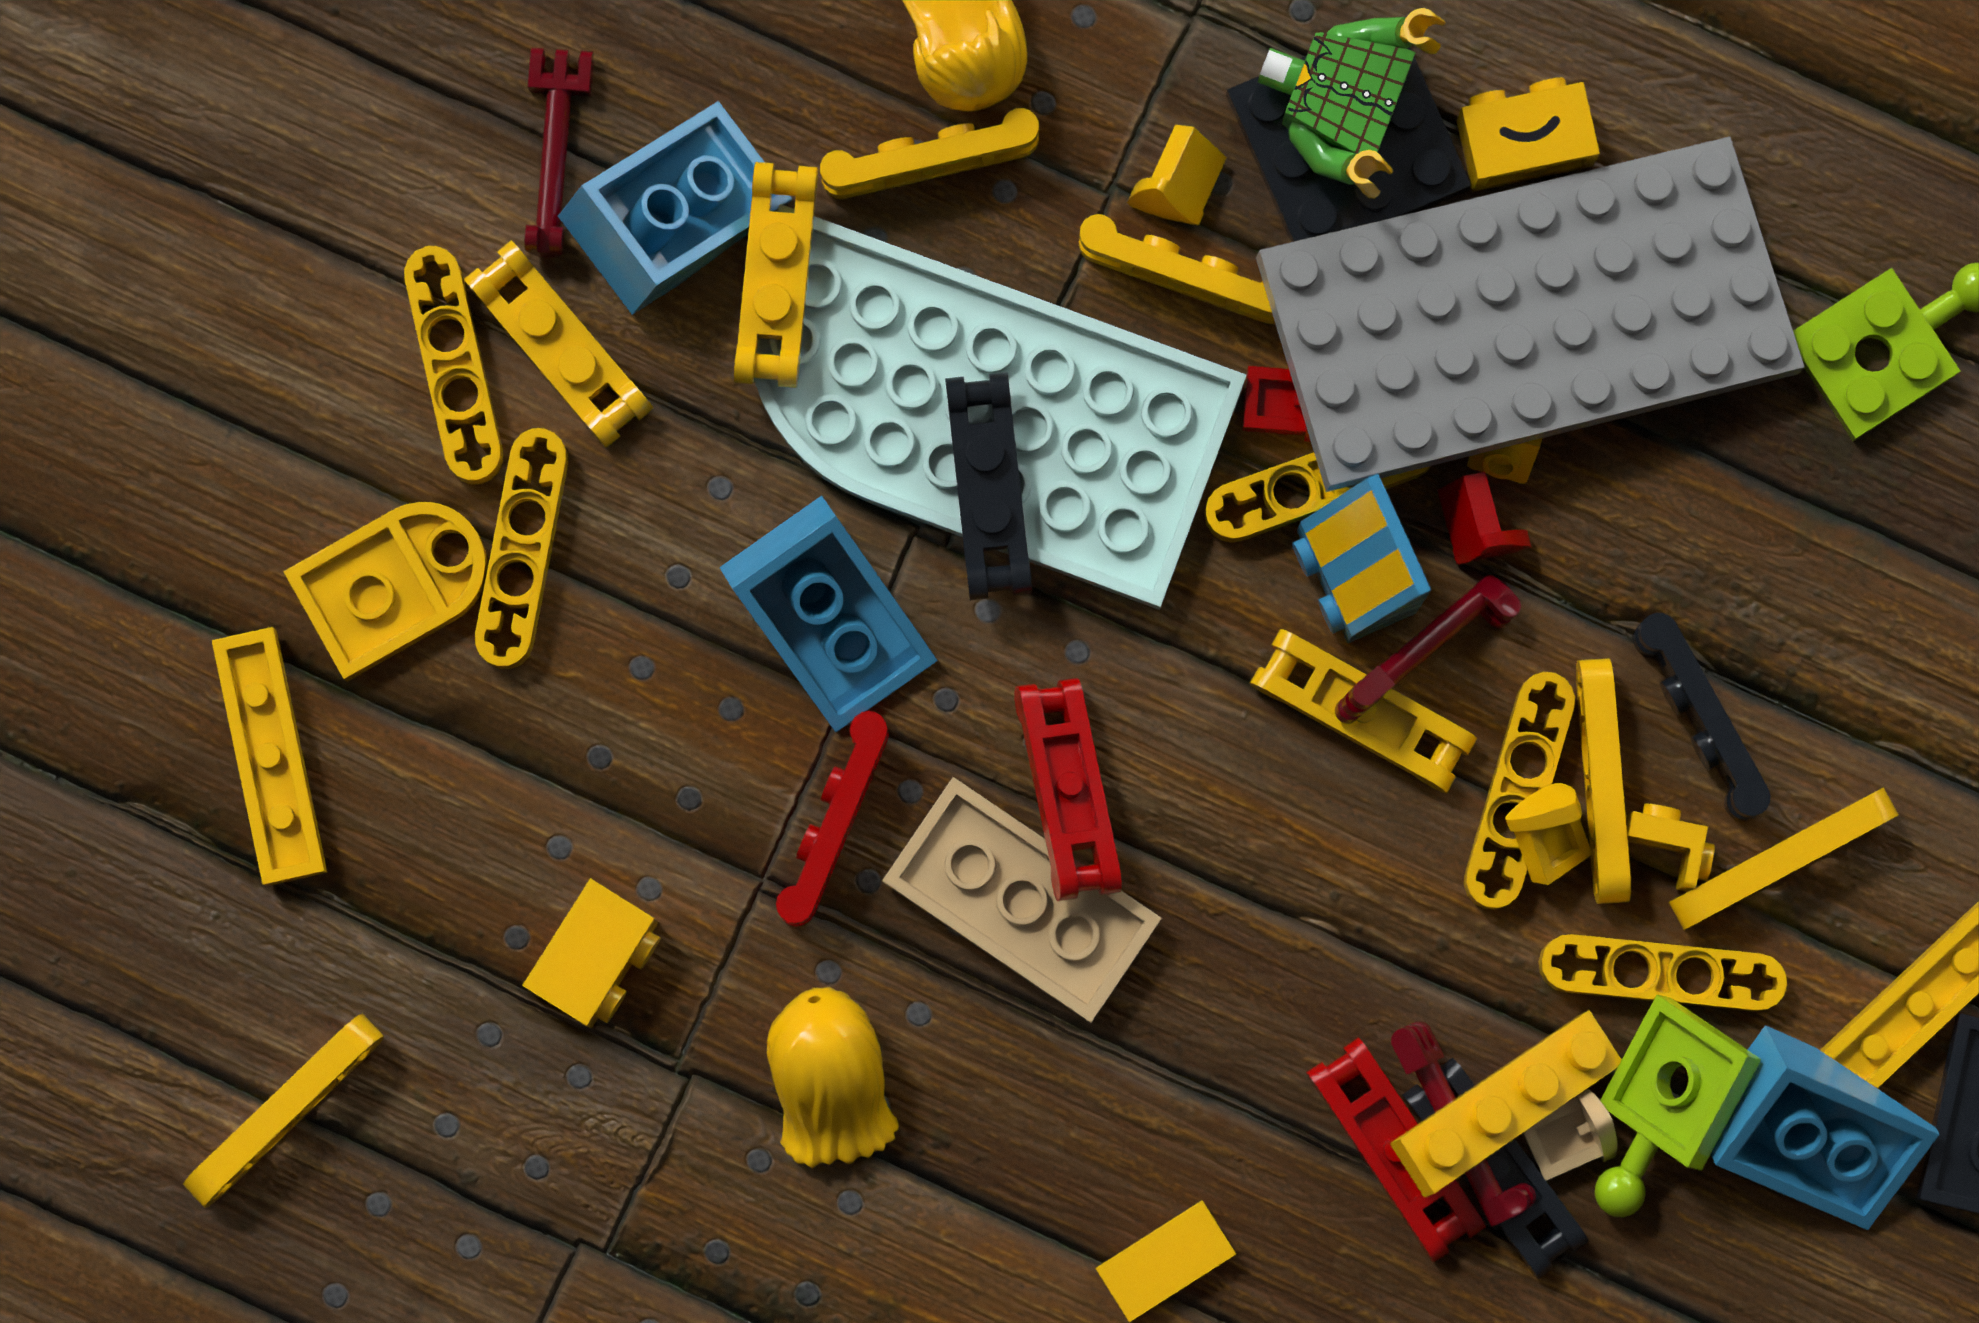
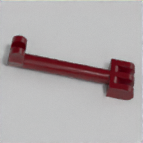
M532 47L527 87L529 92L545 93L547 97L536 225H526L524 248L526 252L538 257L556 258L563 255L565 228L561 227V220L558 215L562 211L571 95L591 97L594 52L580 51L578 75L568 74L569 50L556 49L554 72L548 73L544 72L546 64L545 49Z
M1488 574L1380 666L1378 665L1361 679L1336 704L1335 715L1337 719L1346 724L1355 722L1388 691L1479 614L1492 627H1505L1521 610L1519 598L1499 579Z
M1416 1021L1396 1030L1391 1037L1392 1047L1406 1075L1415 1072L1434 1112H1437L1456 1099L1437 1061L1445 1056L1427 1023ZM1486 1158L1465 1172L1491 1227L1522 1213L1536 1201L1535 1190L1525 1183L1518 1184L1502 1192Z

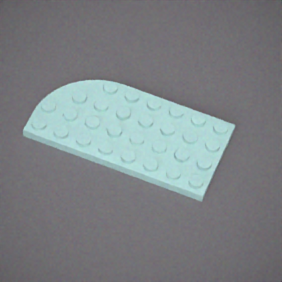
M780 204L777 212L794 213L795 209ZM814 216L797 388L779 387L778 380L754 378L763 406L788 446L808 467L842 491L868 503L963 537L945 378L964 376V382L989 380V373L1008 372L1029 562L1160 610L1247 375ZM759 338L757 354L780 355L782 340ZM992 404L967 407L969 424L994 422ZM1008 549L999 550L1001 552L1009 554Z

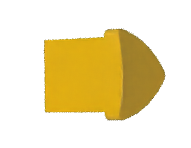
M1175 124L1152 177L1142 179L1136 183L1127 204L1160 218L1199 225L1204 215L1203 209L1227 157L1195 127Z
M1554 783L1545 786L1521 801L1505 817L1509 830L1515 834L1530 878L1534 883L1549 885L1593 855L1580 821L1582 810L1577 794L1569 785Z

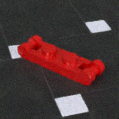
M1078 678L1059 680L1057 687L1038 689L1036 684L1016 686L1014 690L1015 708L1019 722L1022 724L1051 865V882L1056 900L1059 902L1077 899L1079 892L1098 890L1100 895L1121 892V871L1080 680ZM1061 712L1065 723L1046 725L1044 714ZM1091 849L1094 865L1075 867L1072 851Z
M861 712L852 720L850 735L855 747L845 770L834 766L827 780L820 801L830 804L821 827L810 824L802 839L796 859L805 862L798 882L796 885L782 890L777 897V912L783 921L790 926H805L815 916L886 748L889 738L887 724L883 717L876 712Z
M1358 1037L1343 1047L1344 1055L1327 1066L1321 1062L1307 1071L1306 1074L1413 1232L1427 1256L1434 1263L1449 1253L1447 1248L1449 1244L1464 1234L1471 1238L1485 1229L1486 1226L1456 1179L1436 1193L1424 1198L1390 1145L1392 1141L1418 1125V1123L1370 1051ZM1360 1075L1370 1091L1350 1103L1340 1087ZM1442 1197L1449 1206L1451 1213L1432 1225L1423 1209Z

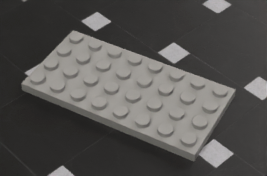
M1731 137L1259 250L1256 256L1326 492L1359 484L1377 473L1381 479L1797 375L1804 368Z

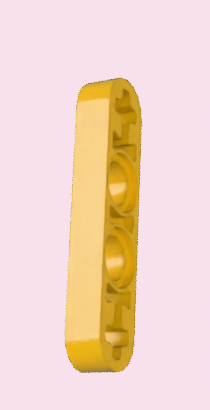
M425 246L416 250L408 258L404 268V280L443 452L449 469L458 479L468 484H483L492 480L499 473L503 464V449L463 273L457 260L449 251L438 246ZM436 261L441 270L450 269V275L443 277L440 283L444 299L448 303L458 297L459 305L438 306L423 314V305L435 306L427 283H417V277L426 274V263ZM444 319L458 321L464 328L462 344L451 352L436 350L430 343L432 327ZM456 379L470 380L478 389L476 403L464 412L450 410L443 401V393L446 386ZM485 416L486 425H473L476 440L481 448H491V455L482 458L481 469L472 471L467 462H458V455L467 452L464 432L460 428L450 434L449 425H467Z
M532 428L521 433L511 448L475 630V645L479 655L489 665L498 669H513L522 665L529 658L533 649L567 475L568 453L564 443L554 432L544 428ZM538 442H546L549 453L556 456L554 464H544L539 481L542 487L552 486L550 496H546L533 489L515 490L517 480L530 485L532 466L529 461L523 459L525 451H535ZM523 502H535L545 512L543 527L532 535L516 533L510 524V516L513 509ZM513 562L524 563L533 572L531 588L520 596L507 595L499 586L501 570ZM494 601L510 608L529 607L526 618H522L515 613L513 615L511 630L516 637L521 638L519 648L509 647L505 657L497 656V648L490 642H487L489 633H500L505 614L502 611L491 612Z
M1313 452L1217 488L1208 498L1204 513L1205 521L1210 532L1218 539L1230 543L1244 541L1305 519L1351 488L1344 487L1326 492ZM1431 466L1381 478V481L1386 490L1420 477ZM1287 475H1295L1302 478L1309 487L1307 502L1295 509L1285 508L1280 505L1275 499L1273 491L1278 479ZM1263 485L1264 504L1274 516L1273 518L1262 520V510L1258 508L1247 512L1243 516V527L1234 529L1230 521H1218L1216 514L1223 510L1224 498L1232 497L1236 505H1243L1256 499L1257 495L1251 487Z
M1609 658L1577 660L1576 688L1589 846L1593 854L1590 858L1594 896L1597 904L1629 902L1631 896V877L1612 663Z
M1541 672L1533 675L1523 683L1515 699L1464 875V887L1467 896L1474 904L1483 909L1496 910L1506 907L1517 898L1523 886L1527 867L1522 853L1518 862L1510 856L1505 858L1501 877L1510 881L1509 890L1501 889L1497 891L1494 898L1484 895L1485 885L1476 881V874L1478 871H1489L1495 858L1496 852L1483 851L1485 839L1500 849L1520 850L1516 838H1505L1496 831L1493 824V815L1496 809L1506 803L1518 805L1531 794L1553 783L1575 705V695L1572 686L1564 677L1556 673ZM1545 685L1554 687L1553 698L1562 702V709H1552L1546 716L1543 726L1545 731L1554 730L1556 732L1553 742L1537 732L1518 731L1520 720L1530 727L1534 724L1538 708L1537 704L1528 701L1529 693H1539ZM1524 743L1539 747L1546 759L1542 774L1532 779L1517 775L1510 763L1514 748Z
M1883 787L1699 885L1695 889L1673 899L1669 904L1682 928L1685 930L1882 825L1899 814Z
M1570 934L1561 935L1548 942L1542 949L1538 961L1539 972L1545 983L1555 990L1566 993L1654 1001L1658 994L1670 997L1683 1005L1752 1012L1763 1011L1778 1004L1784 996L1787 987L1786 973L1781 964L1773 957L1760 953ZM1568 945L1574 947L1576 958L1594 961L1597 959L1595 947L1606 948L1607 952L1601 966L1604 986L1592 984L1596 971H1576L1573 973L1571 981L1562 980V970L1551 965L1552 956L1555 957L1563 954L1565 946ZM1632 951L1638 953L1648 964L1649 973L1647 979L1637 988L1623 986L1614 976L1613 966L1615 960L1624 952ZM1688 958L1702 960L1707 964L1711 972L1710 985L1700 994L1686 993L1677 982L1676 972L1678 966ZM1721 960L1732 962L1728 972L1729 975H1748L1752 973L1754 965L1762 966L1763 977L1773 981L1772 990L1761 992L1759 1001L1751 999V990L1749 988L1731 985L1727 987L1729 999L1719 998L1718 994L1724 981Z
M363 1013L352 1019L189 1175L183 1186L204 1208L217 1201L381 1043L384 1035Z

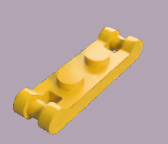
M1016 108L1007 113L1001 125L975 130L972 123L958 124L940 130L938 132L939 139L915 144L914 139L911 137L893 139L878 145L879 153L853 158L848 152L834 150L827 153L821 161L820 175L822 186L830 197L846 199L1023 158L1031 155L1037 148L1039 143V122L1036 115L1030 110Z
M755 162L738 344L734 366V383L753 384L754 378L778 380L779 387L797 388L818 167L799 166L798 172L775 170L774 163ZM773 194L796 196L794 213L771 211ZM758 339L782 340L780 355L757 354Z
M1091 215L1083 221L1079 233V249L1085 259L1263 323L1275 324L1263 281L1259 283L1237 275L1239 268L1233 263L1209 255L1203 256L1202 262L1178 254L1180 247L1164 238L1145 235L1144 240L1140 241L1117 233L1114 222L1105 215Z
M511 240L497 251L500 256L499 259L483 272L477 268L464 281L594 436L607 448L620 437L617 431L634 416L638 420L642 419L654 408ZM516 276L526 287V290L508 304L498 290ZM610 386L619 398L600 412L591 401Z
M1283 629L1279 630L1271 644L1275 652L1266 668L1258 667L1250 681V685L1265 695L1283 702L1405 770L1428 786L1443 793L1449 791L1456 778L1451 773L1461 754L1469 755L1477 737L1393 689L1388 691L1355 722L1350 724L1342 723L1335 715L1336 704L1367 674L1295 634ZM1297 662L1314 670L1304 689L1288 681ZM1424 732L1440 741L1430 760L1414 751Z

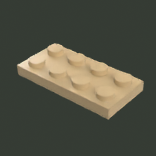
M954 777L950 780L882 880L884 884L1090 1024L1162 919L1123 891L1107 895H1100L1098 890L1079 892L1077 899L1058 902L1052 888L1051 865L1045 839ZM1074 859L1075 867L1084 866Z

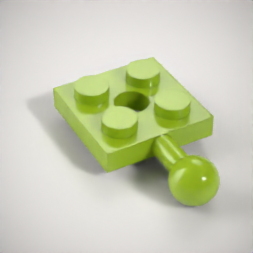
M1971 263L1962 267L1953 279L1952 290L1921 309L1918 308L1894 270L1890 268L1793 331L1804 369L1852 441H1855L1961 372L1934 330L1960 314L1963 310L1979 312V263ZM1866 338H1875L1882 341L1887 346L1890 354L1887 367L1875 372L1863 369L1855 358L1856 345Z
M1656 995L1600 1100L1608 1112L1637 1131L1620 1167H1613L1603 1172L1595 1185V1198L1599 1207L1605 1213L1614 1217H1627L1641 1208L1646 1194L1642 1176L1645 1174L1658 1148H1661L1688 1168L1703 1169L1762 1060L1670 997ZM1683 1065L1688 1073V1086L1685 1092L1675 1099L1670 1088V1080L1674 1071Z

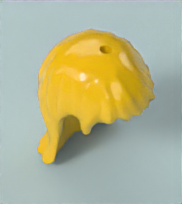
M902 0L917 30L918 38L913 43V55L918 79L935 102L946 108L959 111H978L1005 100L1015 91L1022 81L1026 70L1027 46L1024 29L1012 0Z
M831 987L812 988L802 992L775 1018L767 1038V1057L772 1079L784 1110L783 1133L780 1143L785 1148L787 1155L793 1157L796 1163L806 1164L811 1168L821 1163L831 1165L835 1160L851 1164L860 1156L870 1158L873 1152L884 1151L886 1144L895 1139L894 1132L899 1128L897 1118L891 1113L884 1097L885 1079L882 1055L875 1030L864 1010L847 993L836 991Z

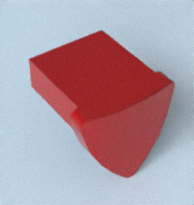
M1248 366L1242 431L1302 435L1305 442H1311L1289 369Z
M1485 472L1462 476L1437 490L1452 542L1456 564L1501 556L1532 547L1527 530L1501 531Z

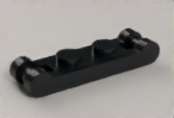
M1008 372L989 373V380L964 382V376L945 378L970 601L989 599L988 592L1013 590L1014 596L1032 594ZM992 404L994 422L969 424L967 407ZM1008 549L1010 565L985 568L983 551Z
M1665 613L1649 615L1636 627L1633 633L1635 648L1644 656L1655 657L1666 677L1665 680L1660 682V687L1667 702L1677 715L1685 712L1697 732L1696 735L1690 738L1697 756L1707 770L1716 767L1728 788L1724 799L1726 812L1738 821H1747L1762 814L1770 804L1771 795L1765 781L1676 622Z
M1454 1058L1449 1059L1440 1066L1454 1095L1457 1097L1475 1086ZM1418 1084L1402 1094L1404 1101L1420 1122L1435 1113L1423 1088ZM1515 1138L1486 1158L1502 1192L1521 1183L1530 1185L1536 1192V1201L1530 1208L1497 1225L1537 1279H1540L1554 1267L1551 1262L1565 1251L1570 1249L1575 1253L1589 1242L1584 1231ZM1463 1173L1461 1175L1462 1178L1473 1191L1466 1174ZM1544 1213L1551 1222L1553 1229L1535 1241L1525 1227Z

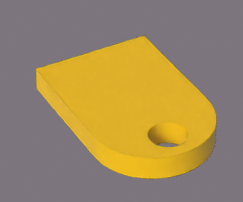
M414 502L391 510L283 572L343 679L348 682L467 613L483 591L488 564L484 544L475 528L464 516L438 503ZM449 533H457L464 536L469 546L465 560L453 567L439 564L434 556V548L437 541Z

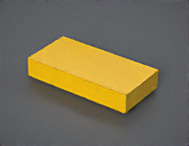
M1201 1200L1095 1269L1128 1322H1131L1227 1261L1236 1253L1203 1200Z

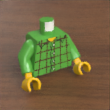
M1419 8L1410 12L1407 17L1371 18L1335 25L1327 33H1315L1305 61L1270 48L1257 83L1291 95L1282 124L1289 129L1290 142L1314 173L1349 185L1356 184L1368 198L1379 196L1380 190L1368 179L1377 171H1385L1388 174L1393 172V169L1378 151L1416 53L1407 48L1413 44L1424 53H1437L1440 50L1441 44L1432 38L1423 36L1428 27L1436 24L1445 25V21L1429 9Z

